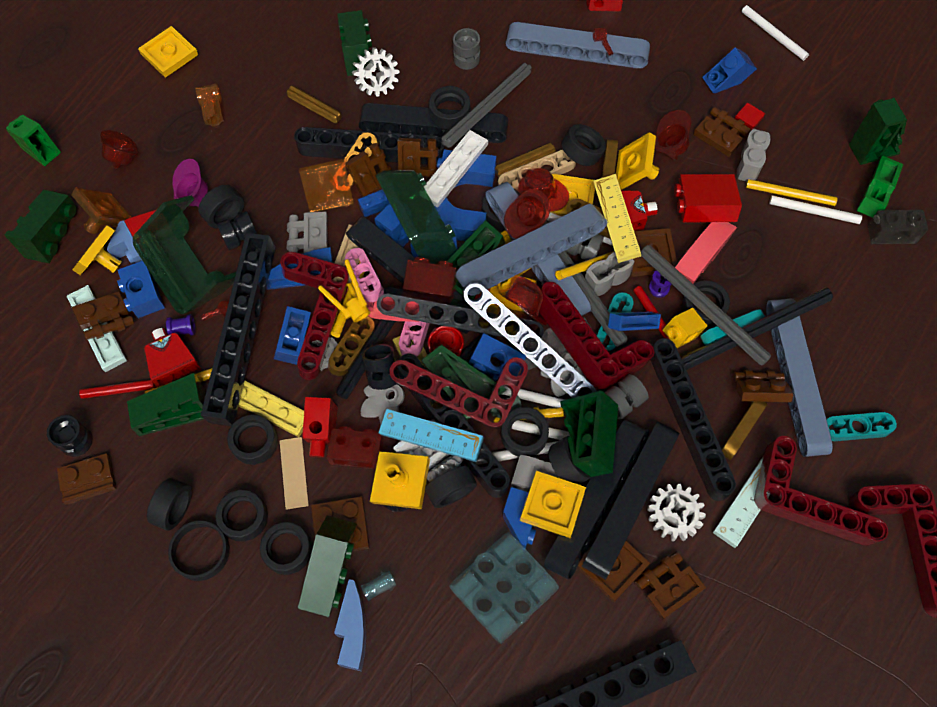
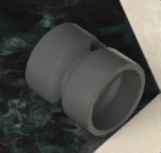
M469 28L458 30L453 37L454 63L461 69H473L480 62V35L477 31Z
M597 234L565 251L573 256L580 254V258L585 261L597 256L604 236ZM586 242L588 244V247L582 246L583 243Z
M628 374L618 381L617 387L611 386L604 392L618 404L617 419L619 420L631 413L632 407H639L649 398L644 385L632 374Z

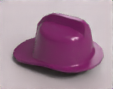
M194 159L183 160L174 172V202L177 205L186 204L199 207L202 198L208 193V185L201 177L199 164Z

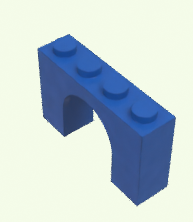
M444 149L442 158H438L437 167L442 165L453 150ZM480 154L455 187L463 184L493 187L496 172V156ZM446 197L438 208L429 203V208H432L431 214L426 216L425 226L429 228L433 225L454 223L456 239L466 241L486 220L487 213L459 209L453 206Z

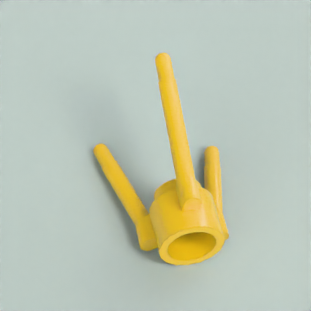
M346 259L344 262L352 284L348 283L347 287L353 299L346 303L348 308H345L323 286H319L318 289L343 313L346 319L351 317L353 322H359L370 314V310L362 295L351 264Z

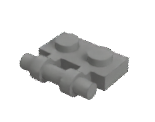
M327 212L304 213V221H298L297 215H290L289 222L287 223V232L289 233L287 250L298 253L300 249H304V253L328 248ZM304 231V238L298 239V233Z

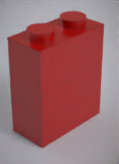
M680 174L679 183L675 184L674 196L678 197L677 212L681 213L683 222L738 221L742 203L734 174Z

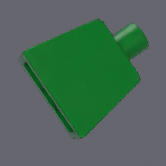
M20 115L6 127V130L16 143L43 166H46L61 153L41 125L24 115ZM34 143H40V148H36L37 145Z

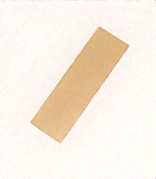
M302 437L280 440L286 510L309 506Z

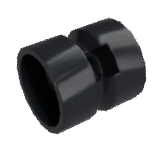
M247 211L236 215L234 222L228 219L216 223L229 251L240 246L241 241L245 239L246 233L257 234Z
M376 344L366 348L362 352V359L369 387L376 390H384L396 385L397 383L390 376V367L396 362L392 346ZM396 367L394 370V375L396 378L399 379L398 370Z
M59 416L47 428L46 435L48 441L68 456L76 457L85 454L92 445L93 437L91 432L73 416Z

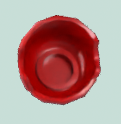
M440 325L430 333L427 345L430 353L442 345L460 357L464 346V338L457 328Z

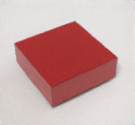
M747 102L734 119L744 121L745 125L751 128L752 131L764 118L765 113Z

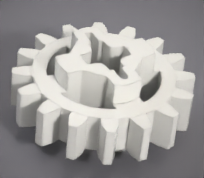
M376 48L372 49V53L364 50V57L361 55L357 56L360 62L353 63L357 70L352 71V74L358 76L354 82L356 84L361 83L359 89L362 91L367 88L366 93L368 95H371L373 91L377 97L380 91L386 95L388 87L394 89L391 83L393 81L398 82V79L394 77L395 74L399 73V70L394 68L398 63L395 60L391 61L393 56L390 53L385 56L386 51L384 49H381L379 53ZM380 58L386 61L388 67L381 65ZM376 68H377V69L380 70V72L376 73V77H375V76L372 74V72H375V70H376ZM364 78H370L372 86L368 85Z
M667 484L665 491L659 488L656 492L657 496L653 495L650 501L654 505H649L647 511L653 514L648 520L656 522L653 530L661 529V537L664 538L667 534H670L671 541H675L679 535L681 540L684 541L687 539L688 534L693 537L697 533L696 529H700L703 526V523L699 520L704 519L706 514L699 510L705 505L704 503H697L696 500L699 494L690 495V487L683 491L681 484H678L675 489L670 484ZM666 499V507L660 510L661 502ZM673 508L676 512L680 511L681 514L679 517L677 513H672ZM693 514L692 521L690 525L687 526L688 522L686 517Z

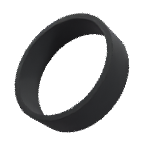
M194 521L182 526L172 537L168 549L169 561L173 569L183 577L193 581H203L217 575L226 565L230 553L229 541L226 535L216 525L207 521ZM199 527H209L217 530L223 541V552L219 562L204 574L188 575L183 573L176 562V549L182 537L189 531Z

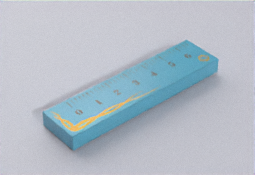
M386 409L379 430L380 435L474 462L477 461L484 439L482 435Z

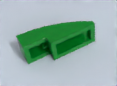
M881 156L857 209L858 212L879 220L896 187L903 166L902 163Z

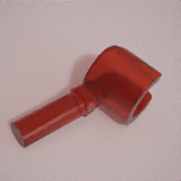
M605 28L594 29V42L602 41V45L605 47L608 55H613L607 40V30Z
M221 301L216 309L201 315L202 321L220 314L225 318L229 302Z

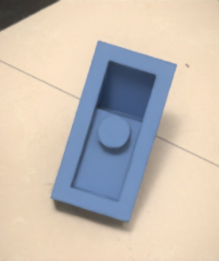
M120 221L110 240L107 251L117 259L126 255L131 264L142 260L146 261L125 221Z

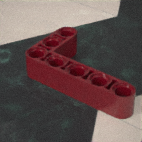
M287 252L281 257V270L286 279L314 288L323 286L341 304L343 303L349 274L345 267L296 252ZM289 264L297 265L294 269H289L286 266ZM313 270H318L321 272L319 275L312 276L309 274ZM334 277H341L344 280L342 282H334L332 279ZM320 292L297 361L299 375L305 380H313L318 377L332 337L331 331L340 311L334 304L325 302L327 297L322 292ZM320 319H327L330 323L322 326L317 322ZM318 340L323 344L318 348H314L310 343ZM307 362H312L315 364V368L305 370L303 365Z
M554 282L544 283L534 299V305L589 382L598 389H605L617 383L626 375L640 371L654 356L653 346L644 340H639L610 355L562 288Z
M515 357L508 360L504 364L489 398L486 399L407 361L397 360L390 367V376L397 384L490 427H499L505 422L528 372L527 363L522 358ZM511 363L520 365L522 371L519 376L516 377L510 374L509 365ZM403 365L408 368L409 374L406 378L398 379L395 377L394 370L397 366ZM422 376H427L431 379L432 386L428 390H421L417 386V380ZM505 385L510 388L511 396L509 399L504 400L499 397L498 389L500 386ZM451 387L454 390L455 396L453 400L445 401L441 398L440 392L442 388ZM471 397L477 401L478 406L474 412L465 410L464 401L467 398ZM492 408L500 412V419L496 423H491L487 418V413Z
M780 436L766 446L754 499L756 506L760 510L865 546L887 538L888 527L883 520L789 488L797 452L796 443L792 438ZM777 446L783 449L784 455L778 451ZM772 469L778 472L779 478L773 475ZM767 492L773 496L774 503L768 500ZM792 501L798 505L799 511L793 508ZM817 509L822 512L823 520L818 516ZM842 519L847 521L848 528L844 526ZM868 527L872 530L873 536L869 534Z
M922 484L863 487L850 497V509L868 515L902 514L923 608L929 616L937 618V582L931 576V571L937 576V508L932 491L929 487ZM887 495L894 500V504L888 501ZM913 495L918 497L920 503L914 500ZM861 496L868 500L869 506L862 502ZM919 520L925 524V529L921 527ZM925 545L930 548L932 555L926 552Z

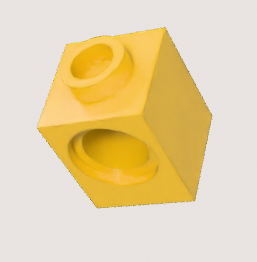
M691 308L674 316L663 331L673 341L676 348H679L696 339L707 327V324L695 309Z

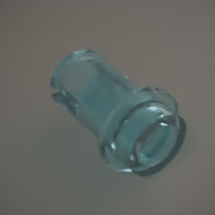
M384 571L381 572V576L361 586L368 601L387 590L392 591V587L396 586L390 571L386 573Z

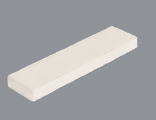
M469 130L421 189L419 197L438 208L487 147L488 140Z

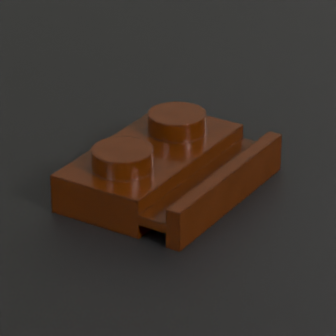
M107 453L57 468L60 492H62L63 496L62 503L66 505L116 490L111 458Z

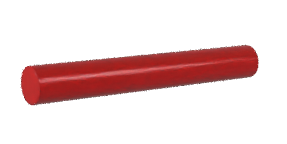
M641 286L636 287L633 292L644 309L658 313ZM661 317L658 330L663 338L669 339L663 331L666 323Z
M151 380L93 387L80 389L79 396L81 399L143 391L153 389L156 385Z

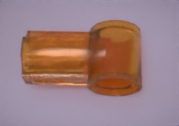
M217 83L196 87V94L202 108L205 124L212 127L220 125L224 120L220 105L222 98Z

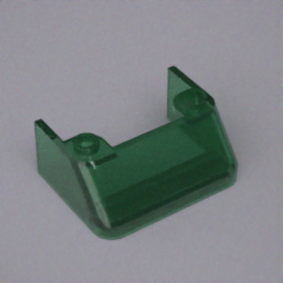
M387 170L376 174L375 176L421 263L432 272L440 269L457 251L452 240L456 235L450 224L445 226L423 187L427 184L421 172L416 174L414 170Z
M192 195L163 202L133 236V246L175 311L179 314L191 312L222 294L234 283L236 272L224 276L222 272L217 270L207 274L184 239V236L189 231V221L183 211L194 200Z

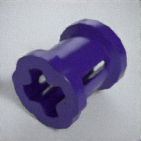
M655 271L649 284V291L655 297H665L669 293L672 284L665 277L661 278L662 275Z
M192 314L187 315L185 318H167L166 328L168 335L172 333H177L178 335L190 334L191 336L196 334V326Z

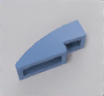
M349 579L334 632L337 637L344 638L337 664L341 667L362 672L366 648L365 613L358 586L354 580Z

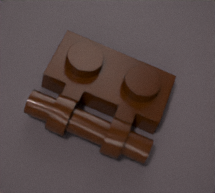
M714 107L710 114L716 117V119L713 120L706 116L695 129L693 135L730 157L742 143L743 138L738 135L739 132L747 136L751 128L747 127L744 121L736 120L728 115L729 112ZM724 122L725 124L732 127V129L729 130L721 124Z
M399 138L397 141L399 182L409 179L411 184H421L422 176H428L429 181L439 168L437 167L439 148L436 147V139H428V147L422 148L421 139ZM421 157H428L427 167H422Z
M377 143L370 145L369 148L372 152L370 157L366 152L362 151L345 162L361 197L384 189L381 184L383 181L387 185L394 183L393 171L387 165L385 153L379 148ZM375 165H378L379 167L378 173H376L374 169Z
M119 291L72 307L81 330L92 328L83 331L86 341L95 337L96 339L103 338L104 334L116 330L118 332L126 330L125 327L134 324L131 315L121 318L128 315V310ZM111 320L113 321V322H110V323H107V324H104V325H101V326H100V324H102V323H105V322H108V321H111Z
M743 370V372H734L733 380L737 382L736 390L741 401L792 402L794 393L787 381H784V373H775L774 370H766L765 373Z
M675 552L670 557L665 556L662 558L660 564L651 570H645L641 573L642 577L635 581L636 586L640 590L648 585L653 589V592L646 598L662 620L706 589L690 566L683 571L679 570L676 565L683 561L678 552ZM668 572L672 578L662 585L658 578Z

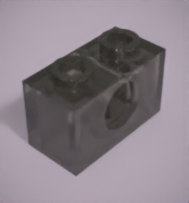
M878 210L867 225L871 244H917L928 231L924 210Z

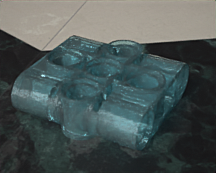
M506 532L484 553L478 555L475 561L449 584L453 593L499 644H502L559 589L555 580L509 532ZM490 562L493 566L492 571L489 573L481 572L478 568L480 563ZM520 563H525L530 567V572L526 575L519 574L516 566ZM500 581H507L511 585V590L507 593H501L496 585ZM481 599L489 600L492 604L491 609L487 612L480 611L477 608L478 601ZM518 601H525L528 603L530 610L524 614L519 613L515 609V604Z

